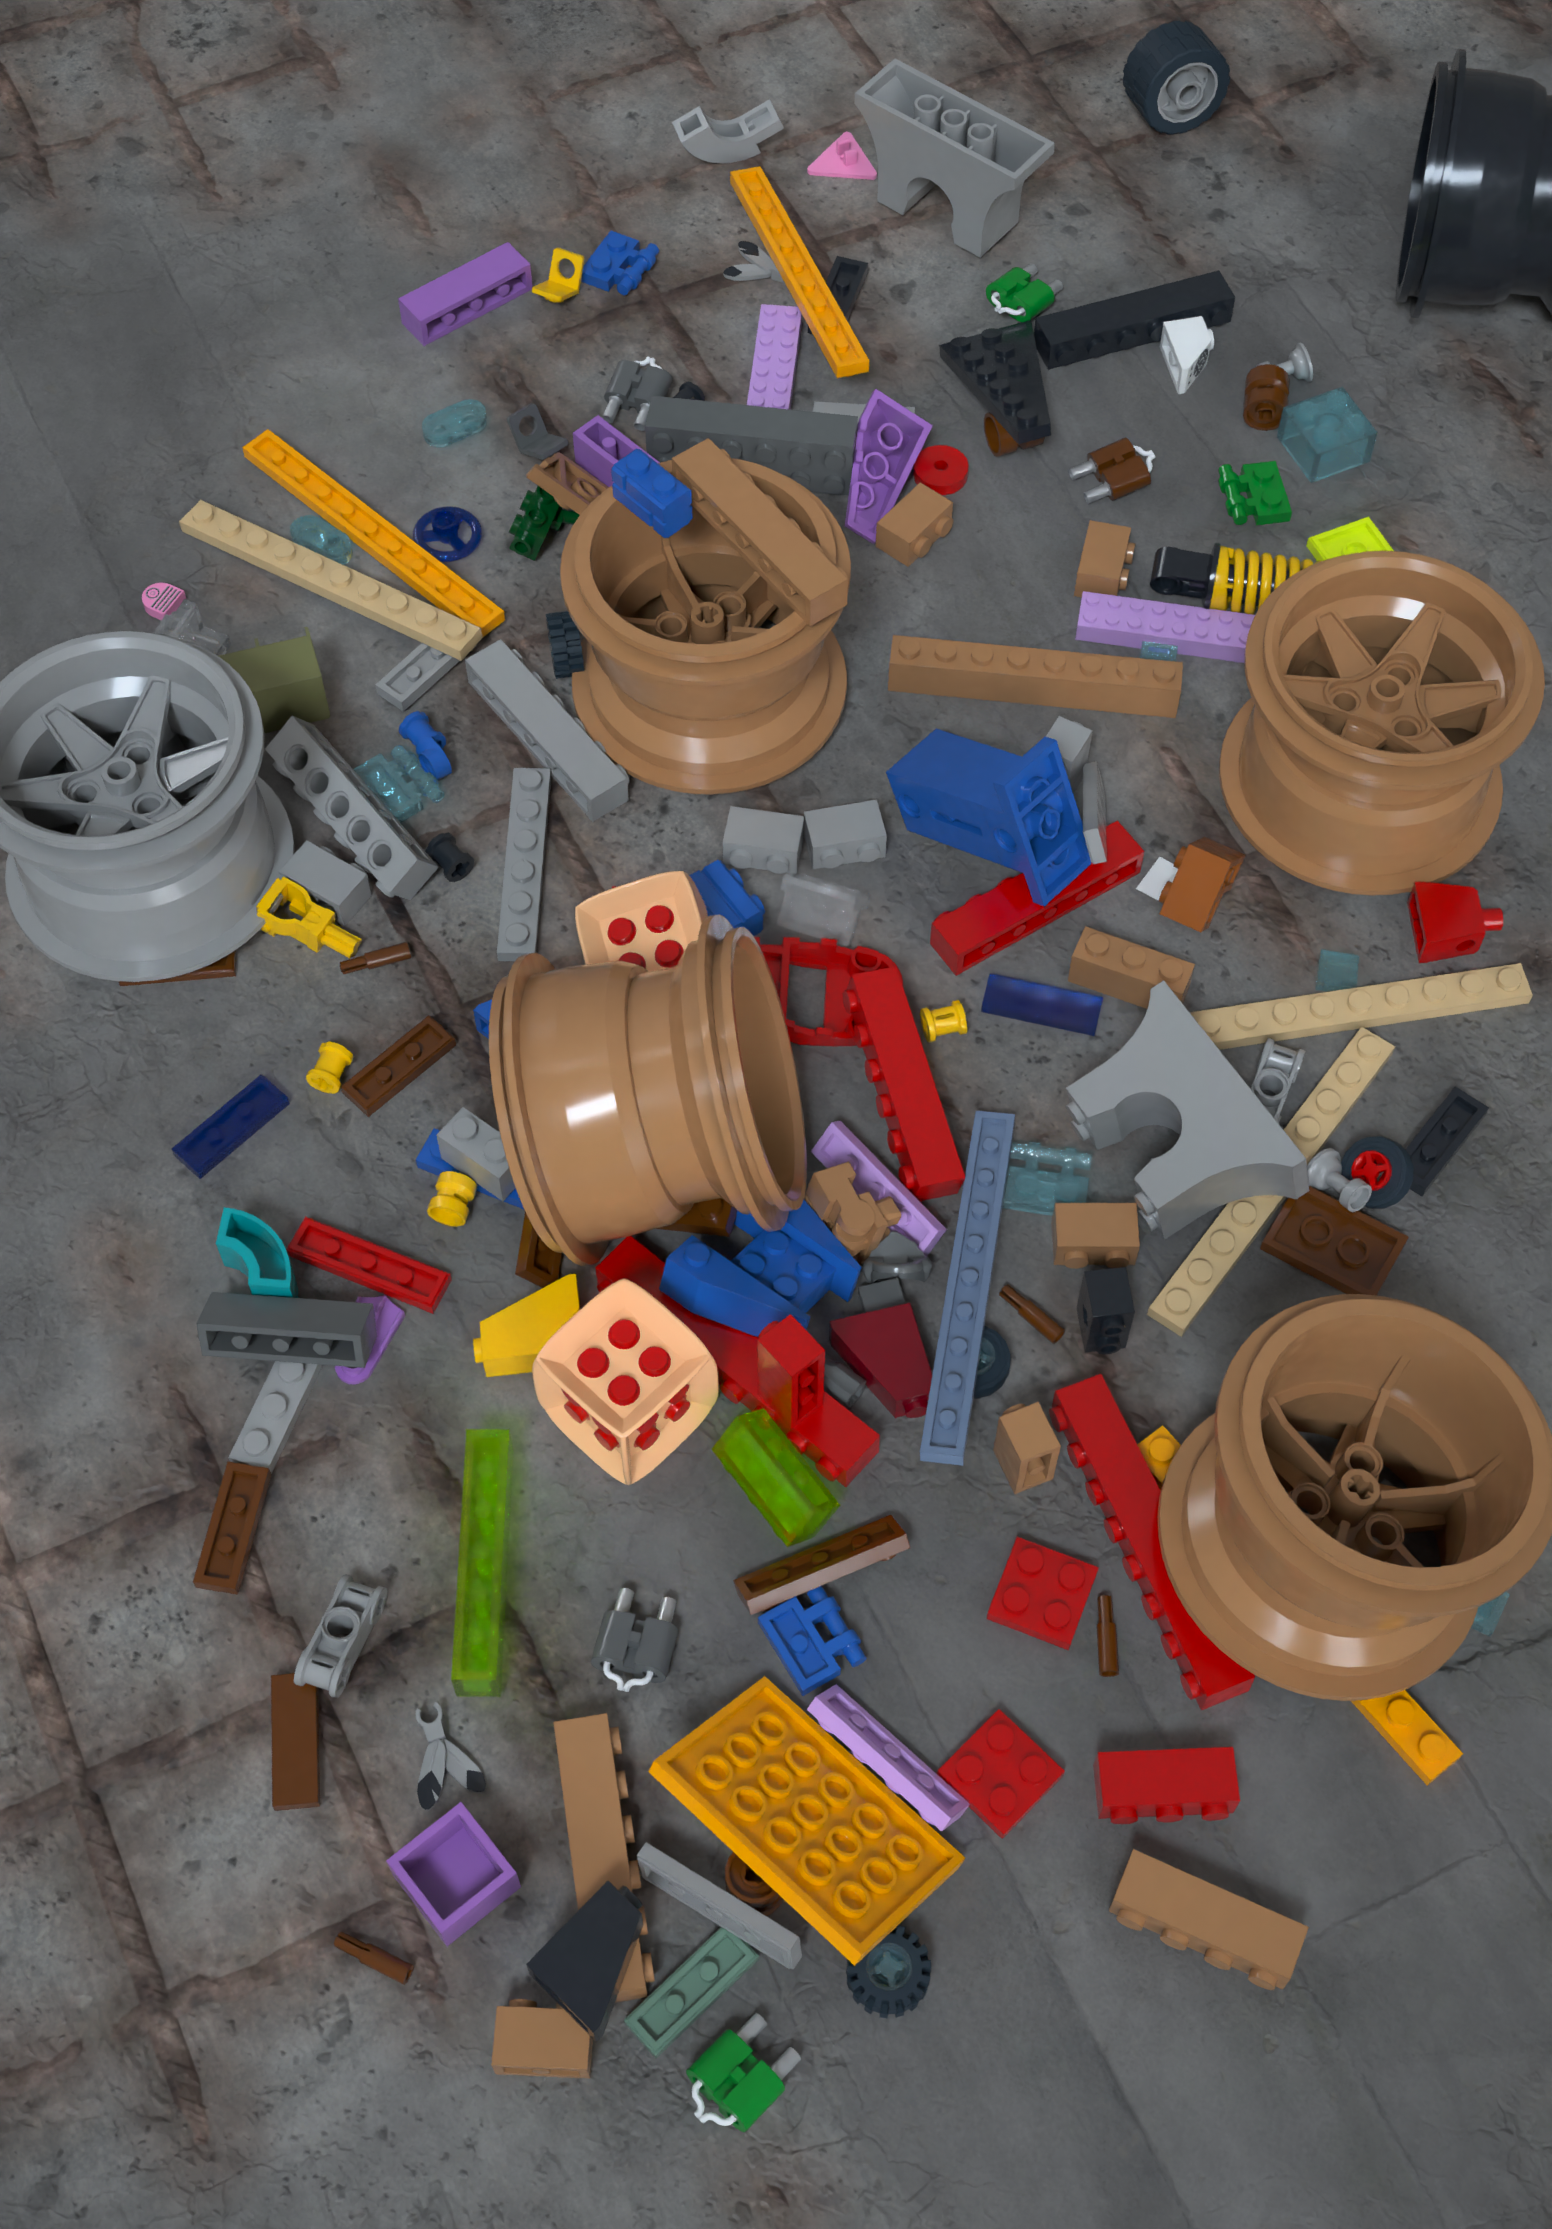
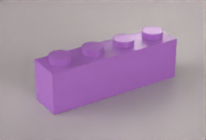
M507 242L398 298L402 324L425 346L532 290L530 263Z
M599 415L573 432L575 462L608 487L614 483L612 481L611 468L635 449L642 450L655 462L660 463Z

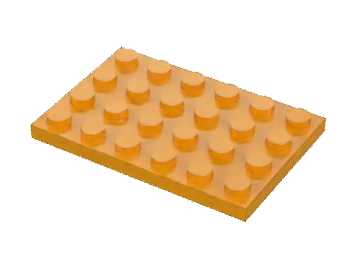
M766 1676L656 1758L648 1771L854 1966L954 1874L965 1860V1857Z

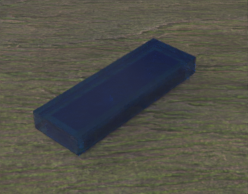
M990 973L981 1012L1095 1036L1103 997Z
M259 1075L171 1149L173 1155L194 1175L201 1179L290 1104L288 1097L265 1076Z

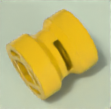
M453 1171L442 1172L435 1185L437 1195L431 1198L427 1213L432 1219L441 1224L462 1226L466 1223L469 1214L467 1205L468 1202L474 1199L477 1184L473 1179L464 1174Z

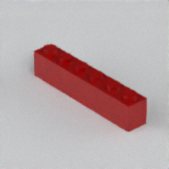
M1117 820L1106 826L1107 861L1098 864L1091 863L1045 907L1033 903L1024 873L1014 878L1007 877L994 889L983 895H974L965 905L952 912L946 911L940 914L931 925L930 945L957 976L1138 875L1141 872L1145 851Z
M897 967L852 974L847 989L843 991V1003L848 1014L852 1013L855 1022L854 1038L858 1048H863L867 1059L865 1060V1073L869 1083H874L878 1094L876 1096L878 1114L880 1118L886 1119L889 1128L887 1141L891 1153L897 1154L900 1163L899 1180L919 1201L958 1194L966 1177Z

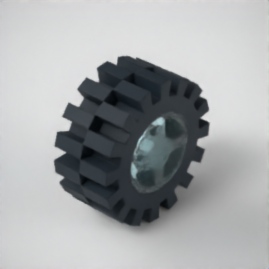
M563 611L546 614L555 678L572 677V673L584 671L579 629L573 622L569 612Z
M898 1925L897 1929L889 1933L855 1966L847 1959L848 1989L852 1991L853 1999L857 2005L859 2003L864 2005V2011L872 2014L873 2011L880 2013V2018H888V2014H895L896 2018L904 2016L905 2011L908 2009L913 2011L918 2006V2002L925 1997L931 1977V1960L928 1959V1950L925 1944L921 1946L918 1942L919 1937L914 1932L909 1935L905 1932V1927Z

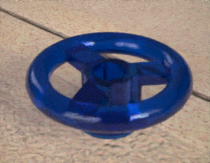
M453 506L439 507L428 511L416 522L413 529V541L440 562H452L467 557L478 547L482 538V528L478 519L469 511ZM462 520L468 523L472 531L471 538L467 544L458 535ZM432 523L433 530L424 531L427 525ZM440 541L444 544H449L454 550L438 551L429 547L425 542Z

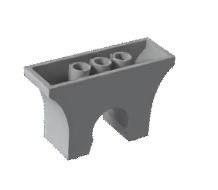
M895 58L855 93L854 104L863 115L876 148L878 159L877 201L904 215L937 184L945 192L953 208L951 227L954 244L979 258L1018 223L1023 183L1054 154L1055 143Z
M1165 981L1150 989V1001L1147 1012L1130 1040L1106 1062L1066 1087L1070 1102L1066 1105V1109L1073 1119L1070 1123L1078 1137L1083 1142L1089 1139L1097 1150L1121 1142L1132 1131L1148 1125L1164 1126L1180 1135L1176 1144L1168 1152L1159 1157L1152 1158L1134 1178L1137 1189L1134 1199L1141 1209L1138 1211V1215L1149 1231L1152 1232L1157 1229L1164 1240L1207 1212L1229 1202L1261 1195H1278L1298 1199L1310 1191L1305 1156Z

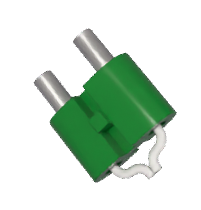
M1029 264L1024 269L1014 267L993 281L986 288V296L989 302L995 306L996 312H999V314L1007 312L1009 316L1017 321L1025 322L1030 321L1051 306L1055 300L1054 295L1063 289V284L1060 280H1055L1049 285L1039 279L1030 282V278L1037 273V267L1034 264Z
M755 2013L737 2033L726 2029L686 2070V2074L693 2084L692 2097L698 2106L694 2115L703 2124L707 2120H713L722 2126L732 2124L739 2131L746 2132L785 2091V2086L781 2080L801 2060L800 2055L792 2047H789L771 2067L762 2059L758 2061L752 2055L753 2050L748 2044L767 2026L764 2018L758 2013ZM699 2091L709 2101L713 2100L719 2106L718 2111L725 2118L712 2112L703 2114L705 2105L699 2095Z

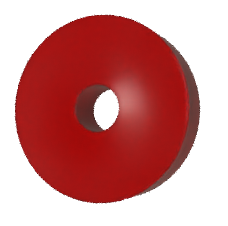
M934 445L920 451L914 463V481L917 485L921 482L940 495L953 494L963 488L967 482L968 460L961 451L951 446Z

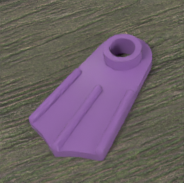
M385 1295L379 1297L359 1296L356 1299L358 1303L373 1304L377 1338L365 1368L356 1367L351 1369L345 1366H335L337 1376L347 1384H359L370 1377L405 1318V1312L394 1305Z

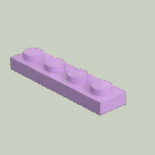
M841 1121L831 1122L811 1152L826 1168L849 1161L856 1173L852 1186L857 1195L869 1191L874 1201L889 1196L892 1197L901 1213V1218L898 1224L888 1227L890 1232L900 1233L909 1240L914 1241L918 1249L925 1256H928L947 1229Z
M837 1684L817 1695L807 1708L818 1719L820 1726L824 1730L837 1736L851 1749L856 1759L869 1765L884 1779L886 1785L893 1792L901 1794L918 1810L920 1816L926 1822L935 1825L940 1831L945 1830L958 1820L969 1807V1802Z

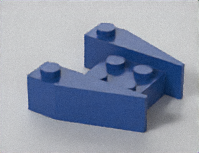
M803 1200L799 1209L789 1211L784 1227L781 1230L772 1232L762 1229L752 1214L746 1215L737 1211L734 1225L755 1239L731 1261L691 1235L667 1257L659 1287L660 1291L690 1312L758 1337L769 1323L773 1321L781 1322L790 1314L807 1330L810 1316L806 1312L829 1290L846 1302H849L862 1267L807 1202Z

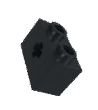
M1126 1267L1084 1271L1076 1309L1085 1353L1096 1351L1098 1354L1107 1355L1126 1348L1135 1314Z

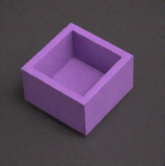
M462 1802L386 1860L394 1878L447 1947L521 1888L516 1871Z

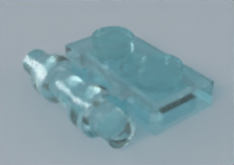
M398 745L391 751V756L394 758L392 761L388 762L380 753L353 770L401 823L424 809L420 796H428L433 803H438L444 798L445 794L440 789L439 781L430 772L426 773L420 766L419 758L413 752H407L402 745ZM401 775H409L413 780L406 783Z
M1029 1141V1145L1012 1144L1011 1159L1025 1160L1026 1165L1025 1168L1009 1166L1003 1204L1004 1209L1053 1216L1055 1203H1086L1089 1178L1073 1176L1074 1168L1090 1170L1091 1154L1078 1153L1077 1148L1065 1147L1064 1150L1041 1147V1143ZM1038 1163L1062 1166L1061 1174L1037 1170Z

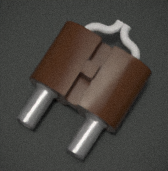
M1125 437L1088 453V461L1069 469V475L1072 480H1076L1093 472L1097 480L1103 483L1096 488L1084 492V498L1088 504L1105 496H1108L1113 501L1151 484L1150 472L1153 467L1151 461L1155 458L1152 450L1144 451L1141 447L1133 446L1129 439ZM1135 451H1137L1142 456L1148 457L1146 459L1147 466L1145 465V463L1139 455L1136 456Z

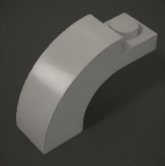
M770 99L740 117L731 120L721 121L712 119L698 106L672 122L682 145L689 153L701 160L722 164L746 160L760 154L761 152L757 144L784 129Z

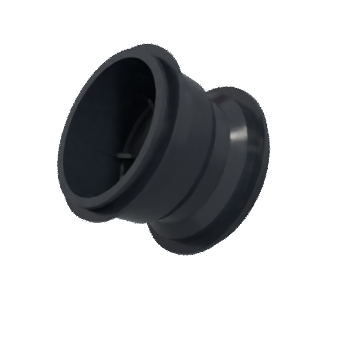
M1457 49L1450 70H1448L1447 62H1437L1429 89L1404 223L1397 275L1396 302L1405 303L1408 296H1412L1410 316L1419 318L1425 301L1458 305H1493L1506 300L1509 294L1540 297L1552 315V95H1547L1546 88L1532 78L1491 70L1466 68V50Z

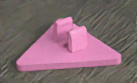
M844 132L807 168V173L814 176L875 180L877 178L876 170L850 132Z

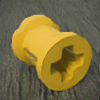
M959 1000L952 1001L951 1006L934 1010H929L927 1007L920 1009L921 1025L927 1042H933L936 1040V1037L958 1032L960 1035L967 1033L966 1015Z
M328 1041L321 1043L318 1050L320 1057L314 1069L308 1071L306 1080L319 1091L335 1094L340 1089L341 1083L339 1079L344 1068L351 1064L354 1056L344 1046Z

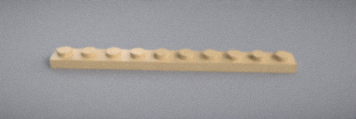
M202 500L179 521L182 532L460 661L483 638L481 628Z
M1518 963L1190 1012V1014L1217 1048L1221 1050L1266 1043L1268 1038L1274 1039L1275 1042L1355 1030L1361 1027L1368 1028L1528 1004L1533 994L1522 964Z
M1363 1027L1359 1029L1284 1128L1285 1133L1305 1156L1307 1165L1322 1150L1393 1054L1394 1045ZM1261 1195L1229 1202L1150 1305L1147 1315L1182 1337L1286 1197Z

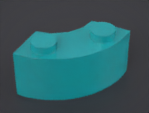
M224 1207L216 1240V1246L224 1266L240 1270L248 1277V1285L252 1295L298 1298L297 1280L287 1250L277 1233L264 1221L252 1214Z

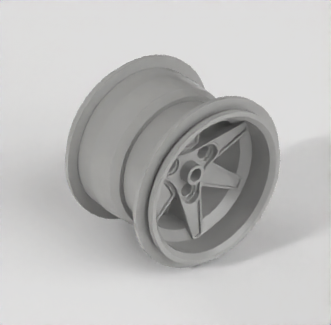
M133 631L104 632L71 639L52 646L23 662L0 682V848L8 853L5 871L6 893L13 915L25 936L39 951L65 968L83 975L112 981L140 982L176 977L208 966L229 955L252 938L266 923L264 918L257 916L256 906L277 878L281 880L283 876L278 871L295 854L293 831L287 812L272 788L258 776L264 752V728L257 701L240 674L216 654L185 640L165 635ZM194 797L185 806H182L177 801L180 799ZM73 823H77L80 826L76 835L64 834ZM282 893L271 904V910L268 913L273 915L284 897Z

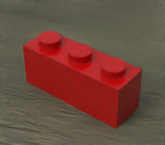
M791 1314L781 1322L773 1321L761 1331L757 1339L758 1395L790 1429H793L823 1405L825 1349Z
M1233 1747L1098 1752L1093 1764L1098 1819L1110 1818L1113 1824H1131L1137 1822L1138 1817L1155 1816L1156 1821L1163 1823L1180 1821L1184 1818L1183 1815H1201V1818L1207 1821L1223 1820L1229 1817V1813H1234L1240 1802Z

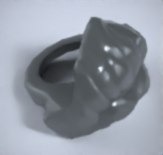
M894 1231L890 1232L863 1262V1272L868 1283H874L878 1279L889 1280L894 1277L900 1279L911 1278L925 1282L932 1268V1262L918 1249L914 1241Z

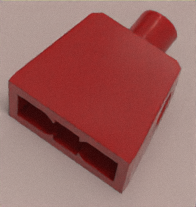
M1414 882L1407 906L1419 963L1474 954L1479 951L1486 931L1502 930V909L1481 908L1478 890L1474 887Z

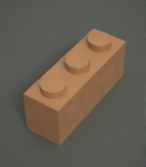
M1085 926L1072 955L1068 982L1148 1009L1150 989L1162 981L1166 982L1183 1004L1190 988L1195 964Z

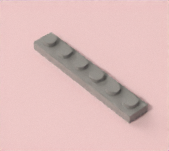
M549 768L513 769L497 944L498 961L515 962L521 955L537 953L551 789V769Z

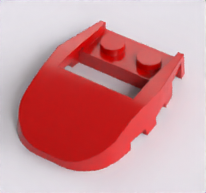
M754 937L770 969L783 1010L790 1042L809 1046H857L854 1038L855 1022L852 1013L848 1014L845 1010L843 991L847 989L852 974L897 967V965L888 956L879 951L862 946H857L855 950L837 945L836 939L821 938L820 942H799L800 937H783L782 944L780 945L760 944V937ZM789 964L826 970L823 1028L809 1029L797 1026L795 1021L786 1019ZM897 967V970H898V973H899V976H900V979H901V982H902V985H903V978H902V975H901V972H900L899 968Z

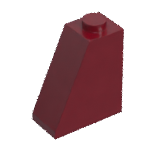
M911 1303L830 1321L829 1341L831 1347L856 1374L866 1380L865 1385L894 1418L902 1416L918 1418L926 1415L932 1372Z

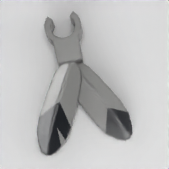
M740 241L738 249L740 254L751 264L734 265L723 272L725 278L734 281L771 277L772 280L786 285L771 257L757 245L748 241Z
M436 1702L433 1707L438 1712V1716L431 1723L424 1722L422 1720V1711L418 1708L416 1710V1720L420 1728L424 1730L429 1744L424 1755L417 1789L419 1803L422 1809L426 1811L432 1809L440 1799L445 1770L468 1791L483 1793L486 1789V1782L479 1767L458 1747L446 1740L442 1725L444 1714L440 1705Z

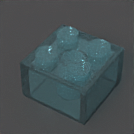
M1340 387L1283 407L1277 438L1310 483L1370 462L1378 432L1346 390Z

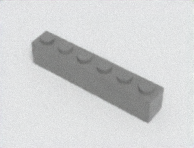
M500 639L465 659L468 683L544 768L551 769V776L592 822L629 801L628 784L630 780L625 769L620 764L615 765L604 753L606 752L604 746L599 741L594 742L587 735L583 723L577 717L572 718L567 713L562 700L556 694L551 695L538 673L535 671L531 673L517 650H510Z

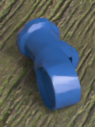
M416 711L406 716L399 726V733L404 739H409L416 747L419 762L428 778L436 782L451 774L452 767L450 761L442 750L446 745V738L443 733L433 729L429 724L428 716L424 712Z

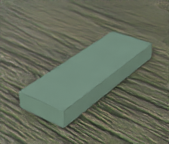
M721 1927L626 2017L624 2024L657 2059L759 1960V1955L748 1943Z

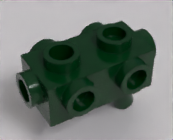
M537 486L535 492L528 490L520 506V510L524 511L525 514L522 516L517 513L508 532L514 535L509 549L535 561L549 528L558 531L561 523L574 525L580 515L573 510L562 509L554 497L539 486Z

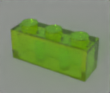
M764 1408L736 1416L711 1449L722 1462L725 1470L732 1475L746 1493L749 1501L756 1506L773 1528L774 1533L787 1547L814 1538L841 1506Z

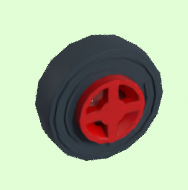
M1383 1136L1366 1137L1355 1142L1345 1152L1341 1162V1175L1349 1181L1360 1178L1371 1186V1197L1365 1207L1370 1209H1384L1397 1204L1408 1193L1413 1182L1414 1166L1409 1153L1399 1143ZM1381 1172H1384L1382 1173V1176L1379 1178V1181H1377V1177L1379 1176V1174Z

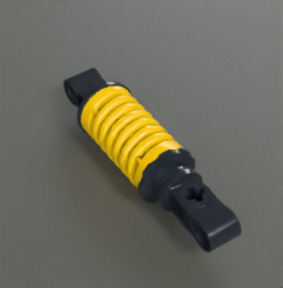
M1219 543L1214 544L1211 554L1186 551L1175 547H1162L1155 552L1150 587L1155 592L1164 595L1174 594L1200 598L1205 609L1227 611L1231 603V612L1240 613L1243 604H1245L1244 613L1254 615L1256 607L1258 606L1259 610L1266 598L1282 582L1295 573L1313 565V561L1306 558L1300 563L1297 557L1292 556L1286 562L1284 555L1279 554L1273 559L1272 555L1267 552L1263 553L1259 558L1258 552L1254 550L1249 551L1245 557L1242 549L1220 546Z

